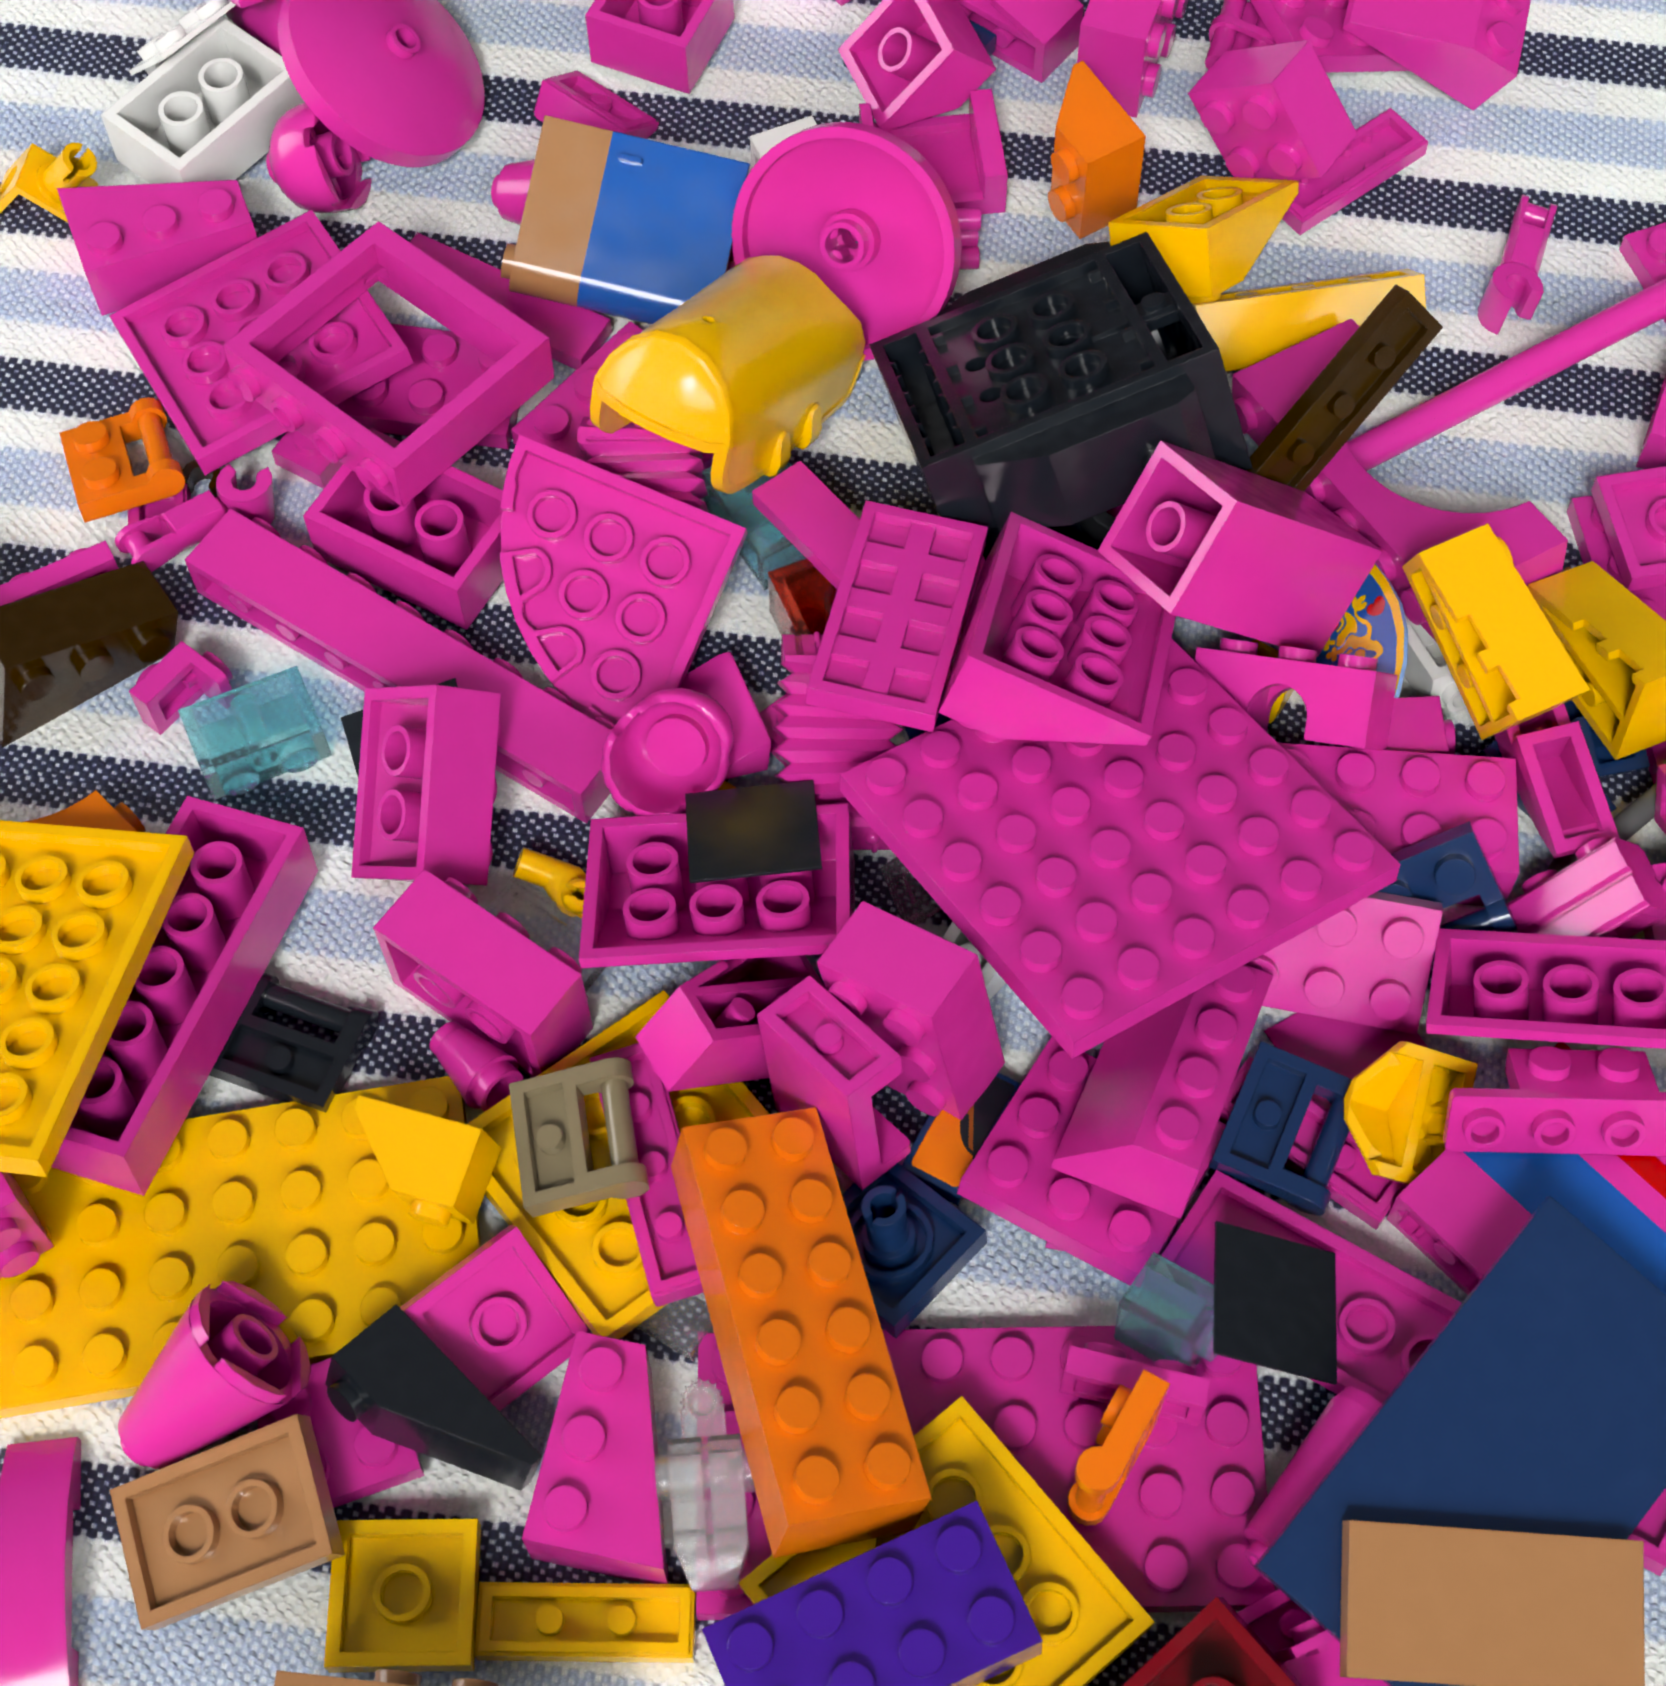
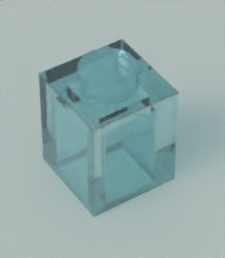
M1153 1252L1118 1304L1114 1339L1153 1361L1173 1360L1187 1364L1194 1369L1201 1358L1212 1362L1217 1356L1213 1354L1214 1284Z

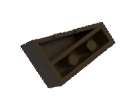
M144 561L0 606V745L2 748L164 658L175 647L178 611Z

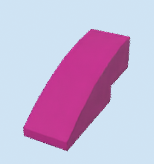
M1565 704L1494 735L1502 757L1516 759L1518 794L1538 833L1554 858L1574 854L1581 846L1596 838L1609 836L1612 839L1615 837L1620 839L1579 721L1570 722Z

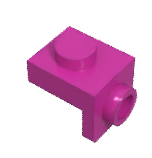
M183 641L175 646L158 664H153L146 668L139 676L136 685L129 690L142 721L159 735L163 734L203 694L226 711H230L238 703L229 682L233 678L229 668L213 653L206 651L200 655Z

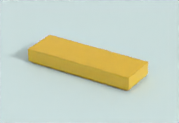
M479 1582L474 1656L477 1661L694 1663L696 1585Z

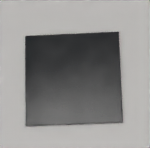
M813 780L685 794L690 883L822 869Z
M1216 1221L1213 1354L1336 1385L1335 1253Z

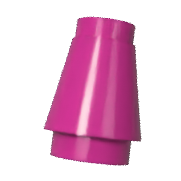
M457 1021L444 1024L431 1038L430 1050L436 1055L437 1060L467 1105L473 1109L481 1108L485 1112L510 1095V1083L523 1080V1075L518 1070V1062L515 1057L469 1029L464 1028Z

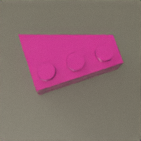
M237 180L57 188L84 272L102 316L121 310L257 238Z
M805 955L721 960L680 985L635 1037L651 1062L653 1071L661 1079L668 1092L769 1078L757 1014L809 975L824 988L825 986Z

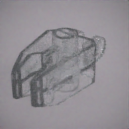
M700 1378L698 1382L691 1381L692 1384L685 1386V1392L681 1393L683 1397L682 1401H680V1404L683 1405L682 1410H680L682 1438L667 1439V1455H655L658 1500H671L674 1550L693 1592L738 1589V1583L740 1582L750 1548L746 1493L756 1491L741 1435H727L725 1403H722L724 1399L722 1395L720 1396L722 1392L716 1388V1383L711 1384L709 1379L702 1381Z

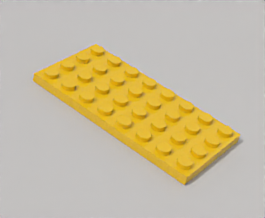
M445 1076L335 1094L326 1113L292 1101L185 1119L144 1196L52 1167L47 1177L11 1173L21 1187L54 1247L42 1253L37 1263L26 1272L14 1277H2L0 1279V1419L134 1396L191 1301L208 1285H210V1289H216L223 1281H235L256 1290L275 1304L287 1317L278 1326L291 1344L299 1336L301 1337L307 1348L310 1365L331 1358L394 1305L397 1304L401 1307L480 1248L482 1244L478 1214L474 1224L450 1218L447 1227L431 1225L408 1214L410 1205L390 1189L353 1108L357 1096L361 1095L467 1124L464 1099L450 1077Z

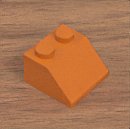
M1084 61L1073 65L1057 120L1054 152L1051 154V190L1048 192V202L1052 213L1060 222L1066 221L1079 239L1108 226V222L1137 208L1146 139L1145 134Z

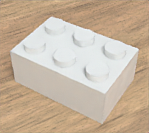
M221 16L103 112L101 118L117 161L150 184L236 180L269 152L270 138L276 122L288 110L304 103V100L292 83L282 56Z

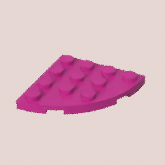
M519 434L508 464L500 507L502 510L500 561L510 606L528 649L557 690L571 702L576 710L591 719L602 717L616 725L622 716L648 695L664 689L681 688L748 532L745 527Z

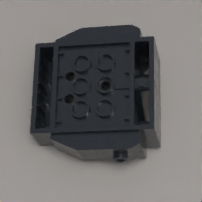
M1147 232L1113 246L1109 242L1090 243L1079 246L971 290L939 312L936 317L869 344L900 427L936 512L941 517L987 526L988 532L996 527L1001 532L1011 512L1047 528L1073 525L1123 505L1160 441L1245 471L1252 468L1219 347Z

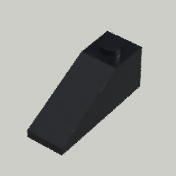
M397 1304L331 1357L325 1385L328 1387L327 1394L336 1410L347 1420L355 1422L358 1419L372 1435L522 1491L531 1483L542 1455Z

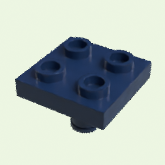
M899 1163L890 1168L864 1190L853 1183L842 1194L880 1325L896 1339L987 1244L986 1230Z

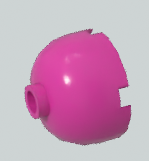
M305 102L288 110L276 122L270 138L269 152L266 157L267 170L271 179L278 184L281 191L296 206L308 211L312 209L316 213H340L355 210L366 202L371 189V178L361 181V162L371 160L370 156L363 154L337 137L314 115Z

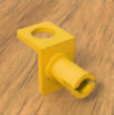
M32 143L5 173L0 185V213L20 194L68 223L57 188L98 186V183L90 178L97 168L95 155L87 148L79 158H76L74 156L81 150L83 144L70 143L64 147L58 157H55Z

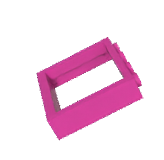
M379 221L223 345L230 368L228 379L241 389L245 400L248 402L256 400L271 411L274 418L284 429L292 433L296 430L314 443L317 450L328 461L332 463L340 461L356 473L359 480L368 490L372 491L376 487L402 507L555 377L548 336ZM378 281L496 362L395 448L276 364Z

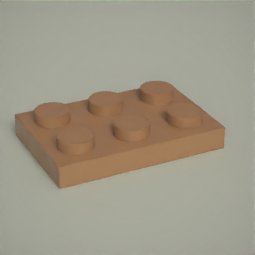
M292 1415L110 1490L141 1630H158L345 1555L310 1416Z

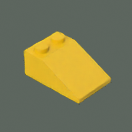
M1199 176L1108 222L1110 245L1113 246L1147 232L1191 303L1217 301L1221 298L1222 292L1245 279L1299 192L1298 180Z

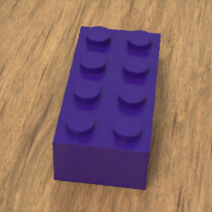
M977 1501L702 1628L725 1686H975L1041 1655L1043 1643Z

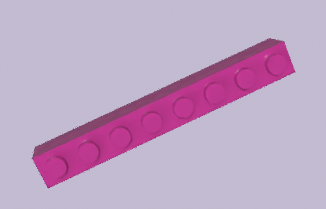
M230 508L184 559L199 594L364 692L365 688L436 685L456 678L458 688L501 693L499 714L502 728L497 741L496 770L584 823H588L610 795V790L607 789L604 783L601 759L603 756L602 747L608 734L615 726L613 723L602 717L591 719L574 709L571 702L557 690L550 687H545L542 690L524 680L521 673L507 661L500 658H495L492 661L476 652L472 645L459 633L450 629L442 632L425 622L421 614L409 604L403 601H397L394 604L378 595L375 589L361 576L355 573H348L347 576L330 567L327 561L313 548L307 545H301L298 548L282 539L276 529L263 519L255 517L251 521Z

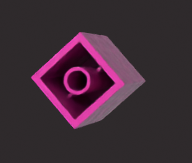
M1164 441L1159 442L1098 549L1101 555L1172 615L1277 646L1318 651L1317 658L1383 552L1308 493Z

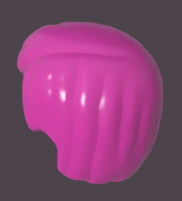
M664 689L643 698L621 717L608 734L602 747L601 771L607 789L610 790L612 798L619 806L626 811L634 813L636 816L686 813L685 794L716 791L726 779L730 766L729 753L734 743L733 725L730 716L716 700L691 689Z

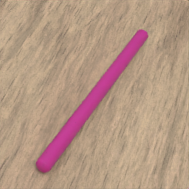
M1666 278L1347 441L1349 449L1364 470L1368 471L1666 318Z

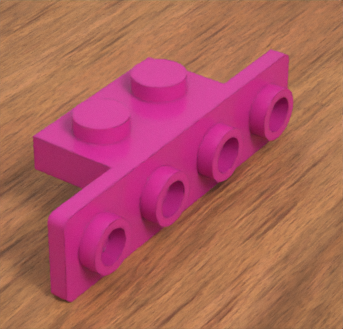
M1541 1046L1535 1049L1508 1048L1505 1073L1510 1089L1454 1088L1449 1093L1443 1134L1444 1145L1448 1151L1666 1156V1092H1659L1645 1051H1629L1623 1048L1561 1050L1551 1046Z

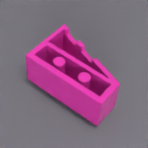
M958 0L968 19L996 34V50L992 55L1040 83H1043L1079 46L1080 25L1083 19L1084 5L1078 0Z
M577 1331L522 1541L531 1559L645 1584H669L652 1370L646 1345Z

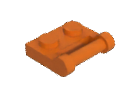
M150 397L141 398L131 405L127 413L100 421L85 422L76 428L59 432L77 504L85 523L172 497L184 488L185 477L179 462L172 458L164 431L167 424V416L164 407L157 399ZM142 439L149 466L146 473L135 476L126 444Z
M1145 1369L1133 1390L1122 1384L1117 1388L1100 1423L1103 1425L1095 1440V1443L1101 1446L1090 1447L1084 1450L1078 1458L1075 1468V1479L1077 1482L1070 1488L1067 1510L1071 1518L1079 1524L1092 1526L1105 1519L1157 1424L1170 1383Z

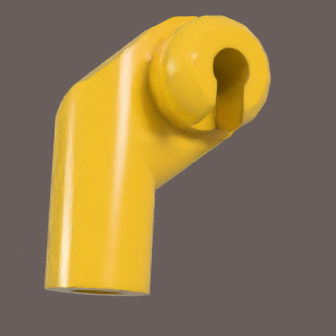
M523 847L517 859L513 877L543 887L561 914L569 918H582L586 880L585 872L579 866Z

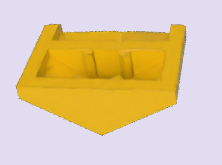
M1399 1041L1351 1080L1344 1097V1120L1372 1175L1409 1185L1446 1150L1443 1134L1449 1093L1454 1088H1473L1477 1063L1411 1042Z

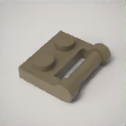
M618 1057L602 1059L509 1084L523 1207L532 1217L611 1197L629 1199L643 1195L649 1190L646 1166L638 1161L628 1091L633 1086L634 1079L632 1065L628 1059ZM598 1092L602 1093L612 1166L594 1170L584 1096Z

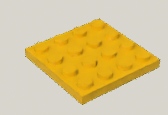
M664 990L538 1076L591 1063V1057L639 1043L635 1036L670 996ZM743 1082L669 1091L680 1132L682 1127L769 1114ZM599 1093L585 1095L584 1101L593 1168L597 1170L612 1166L605 1116ZM510 1095L467 1123V1125L482 1128L501 1147L485 1196L508 1225L517 1226L593 1334L620 1339L666 1306L656 1307L652 1300L626 1199L611 1197L532 1217L523 1207Z
M963 1396L958 1398L914 1435L931 1494V1499L914 1530L977 1501L1043 1641L1041 1655L975 1686H1086L1153 1627L1154 1620ZM908 1532L773 1558V1555H771L738 1584L751 1602L756 1604Z

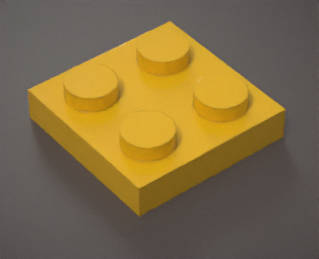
M337 1520L345 1555L331 1562L324 1668L329 1673L376 1672L383 1669L407 1672L474 1671L481 1524L479 1520Z

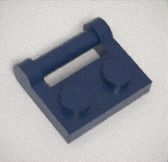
M1470 821L1391 853L1400 863L1397 880L1378 892L1442 903L1443 909L1480 895L1485 905L1484 908L1441 924L1440 928L1497 932L1517 930L1510 908Z
M1261 1041L1209 1167L1285 1199L1291 1206L1302 1212L1316 1216L1324 1215L1331 1198V1193L1327 1187L1350 1131L1344 1120V1097L1352 1079ZM1316 1094L1326 1098L1331 1105L1303 1175L1299 1176L1283 1168L1312 1096Z

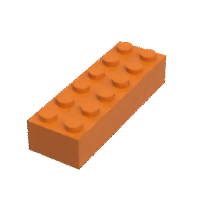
M816 1107L682 1127L671 1170L773 1558L914 1530L931 1499V1494Z

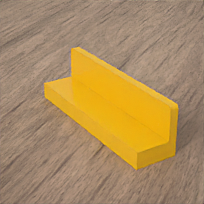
M1406 268L1221 293V298L1217 301L1191 304L1219 347L1224 368L1227 372L1245 369L1351 318L1361 326L1395 284L1408 290L1426 308L1424 274Z

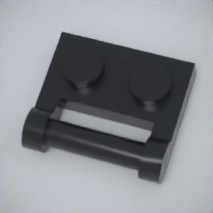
M263 973L209 1075L283 1102L295 1101L326 1113L335 1094L341 1093L362 1049L366 1048L372 1041L378 1026V1012L360 1005L355 1006L352 1010L279 985V979L276 976ZM271 1009L335 1031L339 1035L335 1043H331L261 1017Z

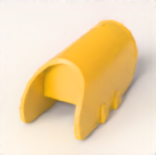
M782 256L747 258L676 309L647 327L640 334L632 335L609 354L594 377L590 402V419L596 427L605 433L612 434L629 423L634 422L642 428L675 443L703 453H713L711 467L712 487L727 494H734L763 475L768 477L776 476L787 466L791 457V451L795 447L805 449L818 439L822 430V424L848 400L856 385L866 356L863 354L865 338L861 322L814 272L800 263Z

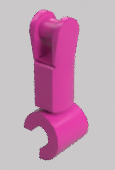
M1527 195L1521 196L1514 213L1500 266L1496 267L1478 306L1477 316L1481 325L1488 331L1499 334L1511 306L1515 309L1518 317L1531 320L1543 295V284L1538 274L1556 214V204L1551 203L1546 208L1529 203V196Z
M228 464L217 476V497H214L208 490L159 515L128 524L118 532L115 538V545L120 552L129 553L133 557L131 564L144 561L148 569L153 572L182 551L200 543L230 508L251 521L253 518L258 517L271 525L275 518L272 473L266 467L257 473L254 486L247 490H239L237 488L236 471Z

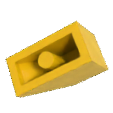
M358 1095L353 1108L390 1189L410 1205L408 1214L420 1221L439 1227H447L450 1218L474 1224L501 1147L482 1128Z

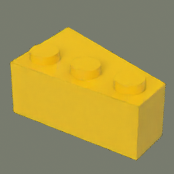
M1488 523L1424 550L1402 566L1481 740L1546 713L1590 690L1516 570L1508 546L1500 537H1496Z
M1594 561L1528 584L1527 588L1590 688L1589 691L1573 698L1572 701L1613 758L1618 760L1665 742L1666 620Z

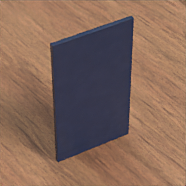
M1551 1196L1546 1197L1263 1553L1254 1567L1340 1642L1342 1521L1344 1520L1627 1540L1666 1488V1295ZM1382 1680L1388 1686H1466Z

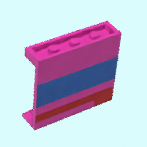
M1558 1042L1554 1046L1561 1050H1572L1564 1042ZM1446 1149L1397 1196L1386 1218L1458 1287L1469 1295L1543 1200L1551 1196L1666 1295V1156L1448 1151Z

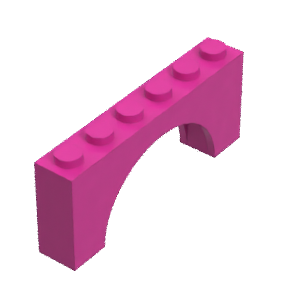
M1351 318L1232 374V396L1243 434L1247 433L1260 446L1360 326ZM1347 442L1304 491L1383 551L1376 564L1394 587L1403 604L1405 615L1413 624L1421 625L1434 640L1435 637L1402 568L1416 554L1488 523L1496 537H1500L1508 546L1514 566L1526 586L1563 571L1568 539L1530 501L1516 507L1487 513H1457L1427 507L1399 496L1375 480L1356 460Z

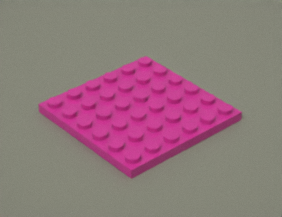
M1172 638L1152 737L1146 746L997 739L979 730L966 728L952 719L935 727L933 732L927 731L840 774V792L1072 1059L1396 882L1400 863Z

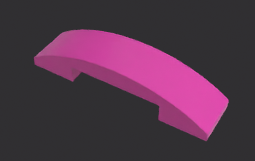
M79 1437L7 1445L0 1477V1686H78L79 1652L71 1647L73 1510H80L81 1440Z

